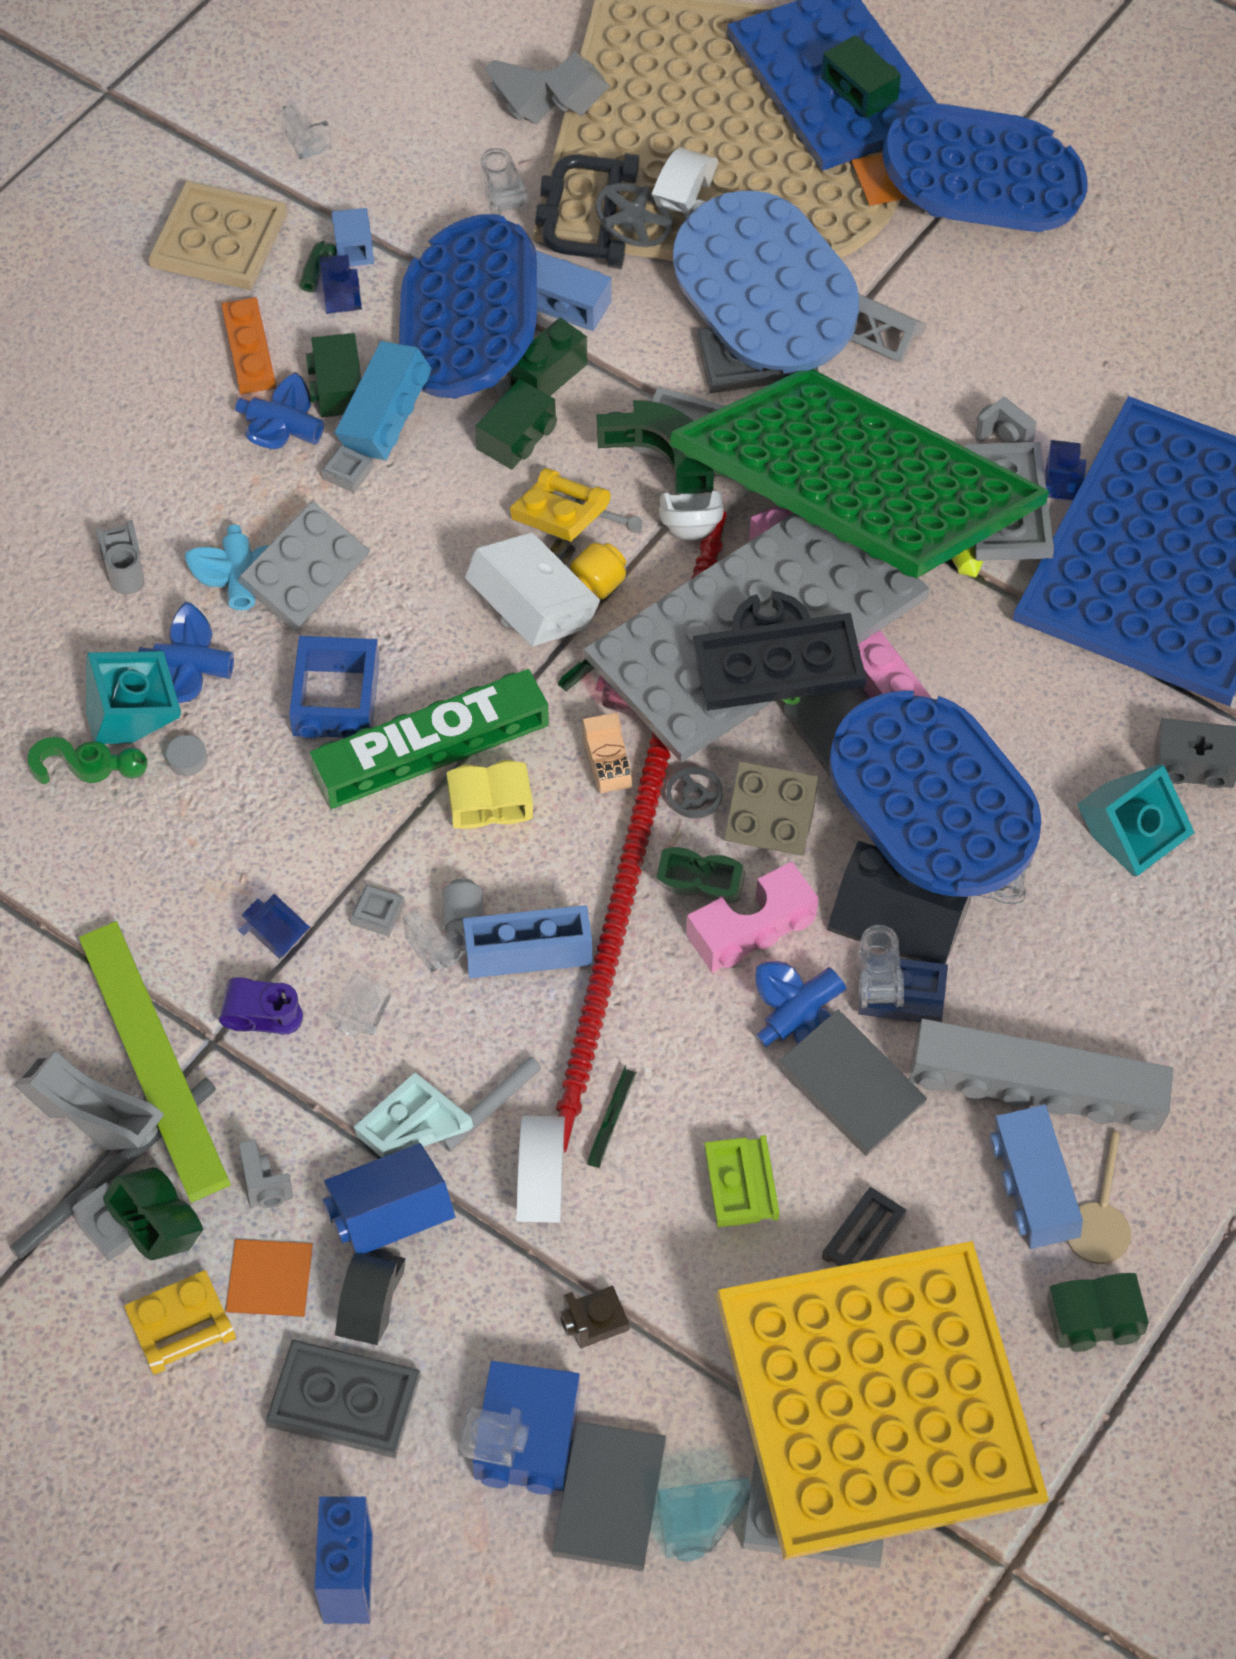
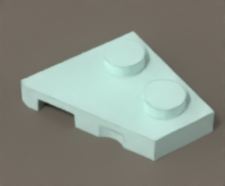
M415 1072L353 1128L360 1140L378 1155L385 1157L418 1143H421L423 1147L467 1132L474 1126L472 1118Z

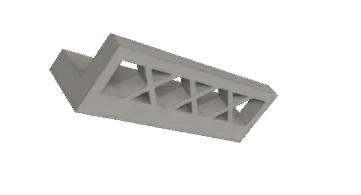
M859 294V313L868 315L872 330L860 335L854 333L850 340L902 363L914 336L921 337L926 323ZM876 319L886 324L878 327ZM892 327L905 332L897 351L885 347L880 332ZM875 335L877 343L867 338Z

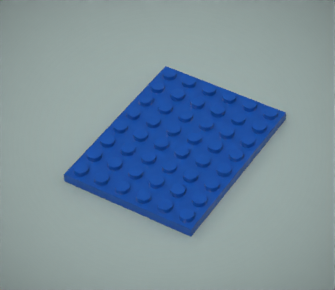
M1128 396L1053 537V558L1041 560L1014 611L1013 621L1230 706L1236 695V436Z

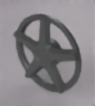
M628 183L606 185L596 200V212L601 224L611 235L624 243L637 247H652L665 241L671 232L674 219H671L667 208L656 205L648 186L640 187ZM616 191H629L637 193V195L630 202ZM607 196L620 208V212L604 218L602 202ZM647 200H650L659 209L662 216L645 209ZM653 223L665 226L664 232L659 238L649 241L645 224ZM621 224L627 230L636 231L639 241L621 235L612 226Z

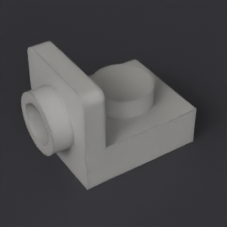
M1005 396L995 404L985 406L977 416L976 439L980 442H983L995 432L1006 443L1034 442L1037 421Z
M256 1139L240 1142L239 1147L250 1206L271 1208L281 1205L285 1200L292 1199L290 1175L288 1173L271 1175L268 1154L259 1155Z
M104 1183L99 1188H92L82 1194L72 1210L78 1226L109 1262L131 1246L133 1242L129 1236L128 1229L114 1220L105 1205L103 1196L110 1185Z

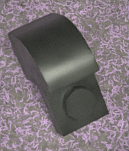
M375 1249L363 1255L354 1253L341 1291L335 1336L378 1345L389 1324L393 1292L404 1274L406 1258L394 1256L391 1252L383 1249Z

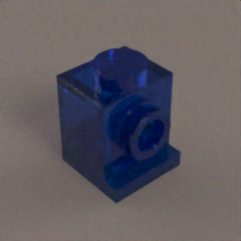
M348 254L319 258L326 314L362 310L358 270L350 269Z
M1058 440L1050 441L1045 467L1046 489L1049 490L1048 498L1072 501L1084 481L1087 460L1080 458L1081 443Z

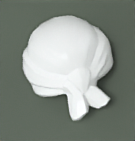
M713 490L712 493L704 495L701 493L671 495L666 492L660 496L659 517L672 535L682 540H699L707 537L721 521L724 514L720 491Z

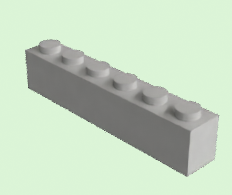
M922 1019L915 1036L909 1082L920 1084L921 1087L927 1090L938 1091L946 1089L961 1092L966 1097L973 1099L987 1097L1003 1100L1006 1104L1015 1107L1026 1105L1036 1107L1046 1104L1048 1112L1056 1115L1070 1113L1088 1117L1097 1123L1116 1122L1130 1125L1133 1129L1139 1131H1160L1170 1113L1174 1067Z

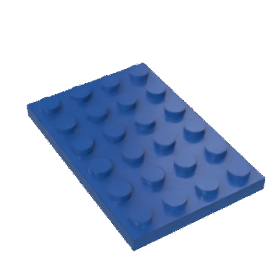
M796 0L727 24L728 37L822 171L882 150L885 137L896 118L907 114L912 107L923 104H937L861 0ZM854 35L858 36L867 45H870L887 63L893 65L901 74L898 100L867 119L821 79L823 53Z

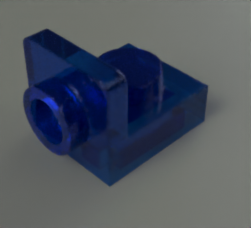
M274 893L264 903L257 898L242 913L241 916L246 922L238 931L243 936L250 931L280 959L310 926Z

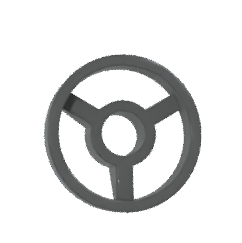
M688 767L679 770L670 778L667 785L669 805L676 813L687 818L706 817L715 812L722 801L723 787L721 781L713 772L705 768ZM690 775H702L709 778L716 785L718 793L706 791L702 784L693 782ZM683 777L685 783L682 797L683 802L678 805L672 798L671 789L674 783ZM697 792L701 797L699 799H691L688 797V794ZM715 801L710 807L699 811L688 810L689 808L698 809L704 806V804L707 802Z

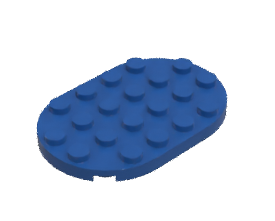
M923 104L910 108L907 114L896 118L890 126L883 143V161L889 179L909 200L934 217L1040 233L1058 228L1069 222L1081 207L1088 188L1085 167L1071 145L1068 147L1063 146L1058 139L1052 137L1055 131L1047 126L1021 116L948 104Z
M475 215L447 226L428 241L431 246L423 252L419 260L415 257L412 259L404 275L400 297L399 344L418 347L432 368L427 383L421 389V391L431 396L456 399L495 386L499 379L518 363L533 341L537 321L536 250L532 240L522 226L506 220L502 215Z
M894 691L864 701L850 711L842 720L835 732L830 752L829 769L833 786L843 804L888 862L904 878L934 893L968 897L996 891L1014 881L1028 867L1034 857L1040 838L1041 812L1037 798L1027 781L968 711L941 696H938L936 700L916 696L914 691Z

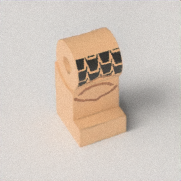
M618 712L583 719V743L598 792L601 794L632 788L631 772L621 733Z

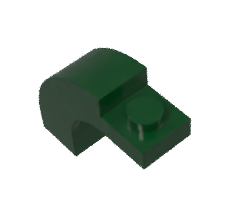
M633 400L632 413L610 412L608 414H596L598 449L645 447L662 454L673 468L676 494L712 493L714 487L713 468L698 460L686 457L683 452L669 445L672 431L693 422L689 416L671 406L645 400Z

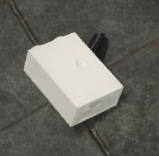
M533 532L476 548L471 556V563L465 579L502 616L501 623L505 627H513L532 647L587 630L600 602V599L567 567L568 562L575 553V546L570 544V541L556 539L549 549Z

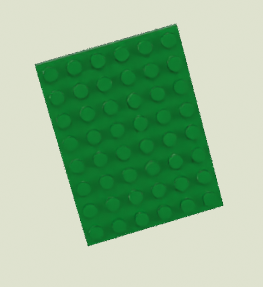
M814 369L798 371L672 431L669 444L683 452L686 457L704 463L713 468L717 474L727 476L739 482L745 489L761 494L772 500L776 506L796 513L803 517L806 522L820 526L834 534L837 539L855 545L866 551L870 557L880 559L897 568L903 575L915 579L1045 505L1049 490Z

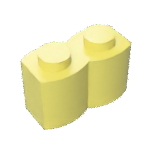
M502 760L487 768L465 764L446 772L453 828L472 829L492 823L515 824L533 818V801L526 763Z

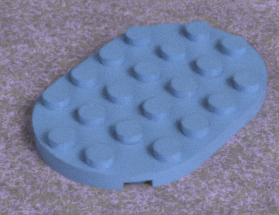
M729 192L699 206L680 227L673 248V262L677 282L686 298L723 345L738 360L761 371L762 368L783 370L784 374H793L798 371L811 370L825 364L839 354L848 344L855 332V325L859 314V293L855 279L840 257L795 205L779 196L766 192Z

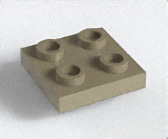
M739 761L724 841L804 856L814 813L819 776Z

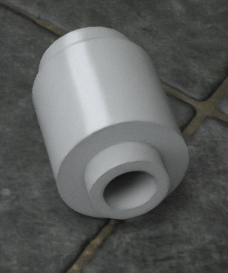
M456 879L442 889V927L447 932L449 940L465 943L463 918L483 916V889L470 879Z

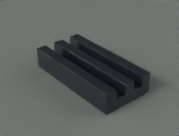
M869 1187L825 1247L821 1259L828 1263L830 1261L837 1264L836 1267L854 1263L852 1261L886 1213L890 1212L892 1216L858 1263L874 1260L905 1218L907 1209L872 1187ZM874 1202L879 1205L845 1254L839 1253L838 1250Z

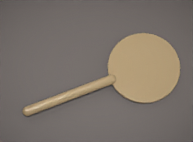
M1118 1131L1111 1133L1100 1201L1087 1203L1079 1207L1083 1219L1081 1237L1067 1241L1071 1250L1078 1257L1095 1264H1107L1119 1259L1128 1249L1131 1240V1230L1127 1219L1119 1210L1108 1205L1120 1137Z

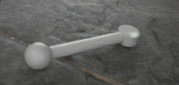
M570 498V500L573 502L579 503L581 505L584 504L581 500L577 498ZM605 510L599 515V517L626 525L632 533H638L642 529V520L637 516L626 518Z

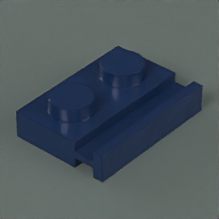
M865 954L858 1015L920 1023L922 1019L942 1022L948 964Z

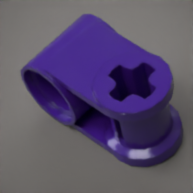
M235 977L227 981L219 1022L222 1026L239 1032L257 1031L288 1035L301 1027L303 1011L298 1004V995L291 985Z

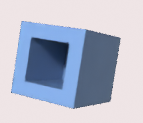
M367 208L332 211L338 267L374 264Z

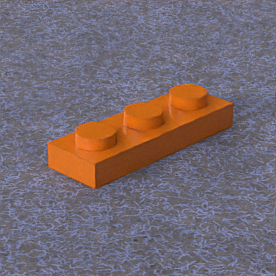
M257 297L221 303L240 395L276 389L275 376Z

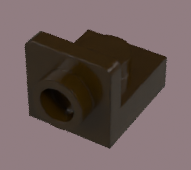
M614 1286L604 1288L578 1299H575L573 1292L564 1294V1310L559 1311V1317L568 1337L575 1335L580 1349L629 1331L630 1323Z

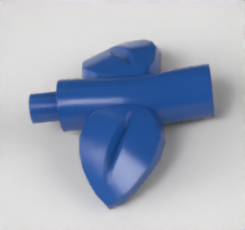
M296 372L287 376L276 387L270 401L254 397L251 401L239 398L235 406V411L246 415L247 422L251 423L246 427V438L252 443L265 448H282L287 443L289 434L316 445L321 439L324 430L323 420L306 414L311 407V395L305 381Z
M186 601L179 607L172 619L169 628L171 644L155 643L153 648L139 647L138 652L164 651L179 703L189 702L200 694L203 684L201 673L230 679L233 673L234 653L208 647L212 639L211 625L197 607Z
M781 961L761 963L756 967L755 973L757 991L766 1005L776 1009L764 1019L767 1026L756 1034L757 1039L766 1048L777 1038L784 1042L793 1033L795 1041L799 1044L832 1015L822 1006L847 990L846 985L830 967H827L821 973L803 983L796 968L788 963Z

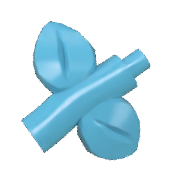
M230 525L226 529L227 536L222 540L223 550L211 547L192 548L185 552V560L194 577L202 584L209 587H224L228 585V604L232 609L239 611L248 610L255 605V596L237 581L240 575L269 545L258 547L251 552L249 539L246 535L242 534L241 526Z

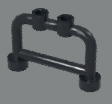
M625 153L624 160L574 154L558 160L551 171V176H542L540 196L547 197L546 204L538 203L536 209L535 225L542 226L541 235L545 245L553 252L563 255L608 260V268L622 269L626 243L618 239H612L613 235L603 227L601 222L597 244L563 240L556 236L555 230L558 224L565 174L568 170L584 169L607 172V186L621 183V181L636 183L640 155ZM607 196L604 198L602 209L604 218L617 212V205Z

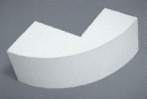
M685 148L676 149L665 163L653 189L652 196L656 205L690 215L701 185L710 187L719 162L717 158Z
M522 1116L516 1222L560 1223L565 1117Z

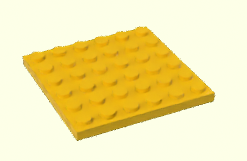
M973 1241L718 1289L715 1296L783 1560L1044 1505L1049 1501Z

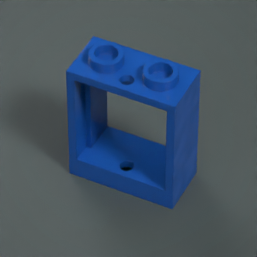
M299 636L289 712L293 736H302L308 739L319 737L344 739L354 735L361 729L373 727L380 663L377 639ZM308 671L364 673L360 709L304 706Z
M366 1496L319 1497L315 1593L323 1624H370L374 1533Z

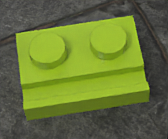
M761 1135L759 1139L747 1140V1137L705 1142L704 1152L716 1227L760 1223V1220L771 1218L772 1221L779 1220L780 1212L766 1135Z

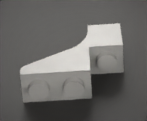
M575 51L559 66L548 71H535L497 60L491 61L484 68L493 80L490 83L491 87L501 97H506L509 101L506 105L509 111L518 119L522 120L525 117L535 124L555 104L565 112L571 109L582 116L610 87L594 64Z
M57 1051L39 1053L14 1083V1086L49 1118L67 1117L102 1150L144 1147L156 1135L158 1131L156 1125L164 1116L153 1104L88 1077Z

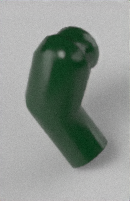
M319 241L314 244L304 265L299 283L303 291L315 292L324 262L332 263L336 260L337 249L333 243Z

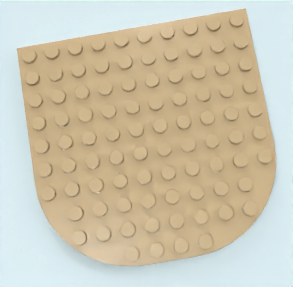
M594 0L580 55L594 64L610 87L582 116L571 109L565 112L548 176H551L555 163L568 155L581 154L624 160L625 153L640 155L637 182L628 184L640 187L648 186L652 193L668 158L676 149L685 148L715 157L719 161L710 187L701 185L696 199L709 201L725 193L737 191H760L779 196L795 205L808 218L840 258L853 253L873 239L888 224L901 201L897 200L870 206L852 161L822 171L728 37L727 24L776 8V6L731 0ZM879 150L860 158L883 154V151ZM571 169L566 172L563 196L559 207L558 224L555 230L558 238L597 244L600 220L596 212V200L600 192L607 185V172L584 169ZM620 191L619 193L630 202L637 195V193ZM542 197L541 204H546L547 197ZM647 200L645 209L662 216L659 209L650 200ZM618 206L616 213L620 212V208ZM668 209L674 222L667 239L652 247H637L626 243L625 254L673 261L674 242L680 227L686 220L684 214ZM646 223L645 227L649 241L659 238L663 234L665 226ZM621 224L614 225V230L621 235L639 241L636 231L627 230ZM535 225L533 239L535 242L544 243L541 235L542 226Z

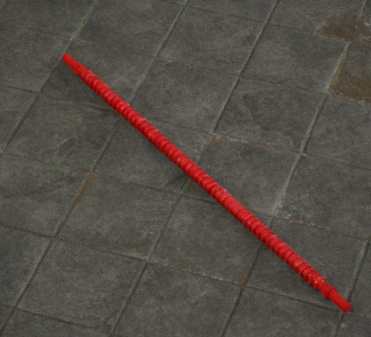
M725 511L715 529L700 542L701 556L696 558V566L693 568L694 574L691 579L718 562L716 560L718 553L723 549L721 537L727 517ZM653 732V738L649 740L650 747L647 749L648 756L644 760L646 766L642 768L643 776L640 777L639 781L641 785L637 788L636 804L632 807L634 814L630 816L631 824L627 826L626 843L622 846L624 853L620 855L621 863L617 866L619 873L615 875L616 883L612 885L614 893L610 895L611 903L607 905L609 913L604 916L606 921L602 925L604 933L599 936L601 943L597 945L598 953L594 956L596 964L591 967L593 972L589 976L591 984L586 987L588 995L583 998L586 1005L581 1007L583 1015L578 1018L580 1026L575 1029L577 1037L573 1039L575 1047L570 1050V1055L573 1058L567 1061L569 1069L565 1071L567 1079L562 1082V1087L565 1091L562 1099L557 1101L556 1111L559 1112L558 1116L565 1117L564 1153L568 1149L575 1117L581 1114L582 1111L581 1094L587 1091L585 1083L590 1080V1075L587 1072L593 1069L591 1061L595 1059L593 1051L598 1048V1043L595 1040L601 1037L599 1032L603 1027L601 1019L606 1016L604 1009L608 1007L607 998L611 996L609 988L614 985L612 978L616 975L615 967L619 965L617 957L621 955L620 947L624 944L622 937L626 935L627 930L625 927L629 924L627 917L631 915L632 910L630 907L634 904L633 896L637 893L635 887L639 884L638 877L642 873L640 868L644 864L642 857L647 852L645 847L649 845L650 828L654 825L652 818L656 816L655 808L659 805L657 799L661 796L660 789L664 784L662 780L666 777L664 770L668 768L667 761L671 758L670 750Z

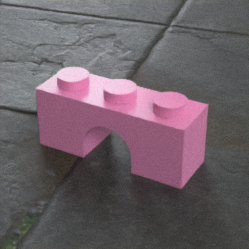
M792 861L757 879L756 901L762 908L759 912L752 915L738 914L728 906L723 898H719L687 915L686 936L711 972L722 967L730 968L738 964L750 952L758 948L761 950L767 949L774 945L781 936L793 930L801 931L814 921L817 915L818 896Z

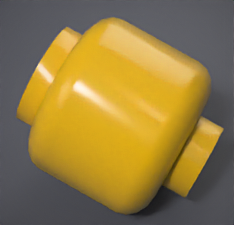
M592 543L571 562L570 570L600 600H603L625 580L626 569L624 566L626 565V560L622 553L610 543Z

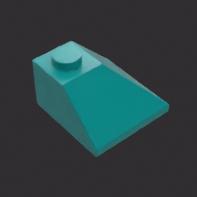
M164 651L87 653L86 716L93 741L102 744L134 743L180 718L181 709Z
M1161 764L1108 781L1077 803L1092 837L1132 876H1139L1195 833L1166 768Z

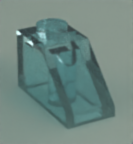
M749 1477L658 1490L657 1506L666 1558L677 1557L679 1561H693L703 1557L704 1553L711 1552L749 1502Z

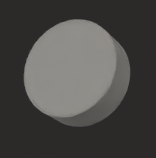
M182 735L176 737L167 746L166 757L168 765L176 774L183 776L194 775L200 772L207 763L205 745L196 736Z

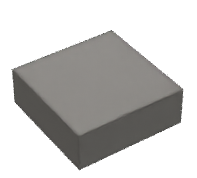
M340 445L321 470L322 479L354 493L373 469V459Z
M366 884L350 917L351 925L389 937L404 907V896Z

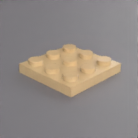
M186 181L148 257L150 267L252 290L287 216V204Z

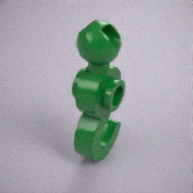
M58 737L44 738L36 742L30 748L27 756L30 772L34 779L41 784H47L50 781L48 770L42 764L50 756H60L63 758L69 770L78 779L87 783L100 782L106 779L111 774V771H119L125 778H139L145 773L148 766L147 757L137 748H127L120 752L119 755H111L107 746L100 742L91 741L79 745L74 750L68 741Z

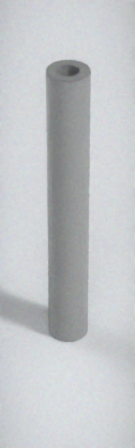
M529 1057L467 1113L472 1118L474 1126L472 1129L439 1141L440 1144L449 1152L454 1149L541 1070L537 1060Z

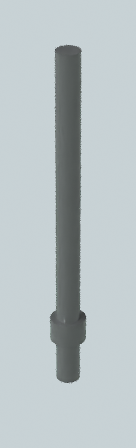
M206 1077L190 1090L197 1107L216 1091L214 1084ZM156 1125L158 1128L156 1135L147 1145L141 1148L122 1149L9 1246L12 1253L19 1260L25 1257L74 1214L72 1208L77 1204L82 1194L92 1188H99L104 1183L109 1184L160 1140L162 1134L158 1125Z

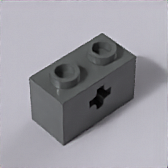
M1161 718L1155 740L1154 766L1158 764L1164 765L1172 784L1192 783L1207 785L1211 788H1234L1236 782V726Z

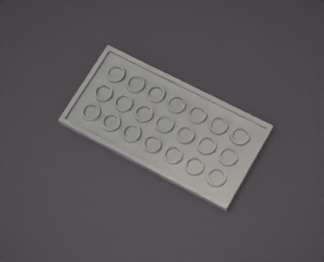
M793 513L584 648V657L682 763L773 702L707 711L693 647V636L732 630L733 616L738 606L755 594H758L760 598V610L758 613L765 617L776 615L778 611L772 607V591L795 597L806 607L811 618L851 612L857 642L860 644L929 598V588L919 578L915 579L903 575L890 564L870 557L866 551L849 542L837 539L831 532L818 525H812L806 522L803 517Z

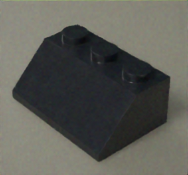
M858 840L845 870L827 930L910 960L946 964L969 909L972 896H947L923 889L898 873L877 846Z

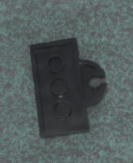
M772 591V607L778 611L776 615L771 617L760 615L758 613L760 610V598L758 594H755L738 606L733 616L732 630L693 636V647L707 711L866 687V675L851 612L811 618L806 607L795 597Z

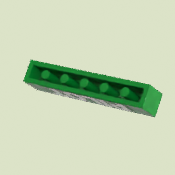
M529 668L518 673H508L492 683L481 687L469 688L463 694L447 700L435 701L428 707L410 714L398 715L391 721L376 727L361 729L354 735L342 740L322 744L317 749L309 752L312 774L330 810L545 728L549 726L548 702Z

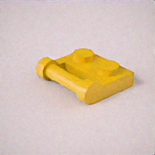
M545 468L540 473L538 482L510 507L512 520L571 542L607 508L611 496L607 489L599 486L591 488L561 477L560 473L556 470ZM558 491L585 501V503L581 505L552 493Z
M206 1270L124 1305L126 1314L153 1375L165 1371L166 1365L222 1341L223 1344H226L236 1339L232 1325ZM210 1319L214 1322V1325L160 1349H157L155 1345L162 1340Z

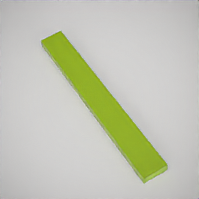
M112 922L80 936L79 940L146 1099L164 1114L157 1125L190 1202L193 1203L231 1186L118 922Z

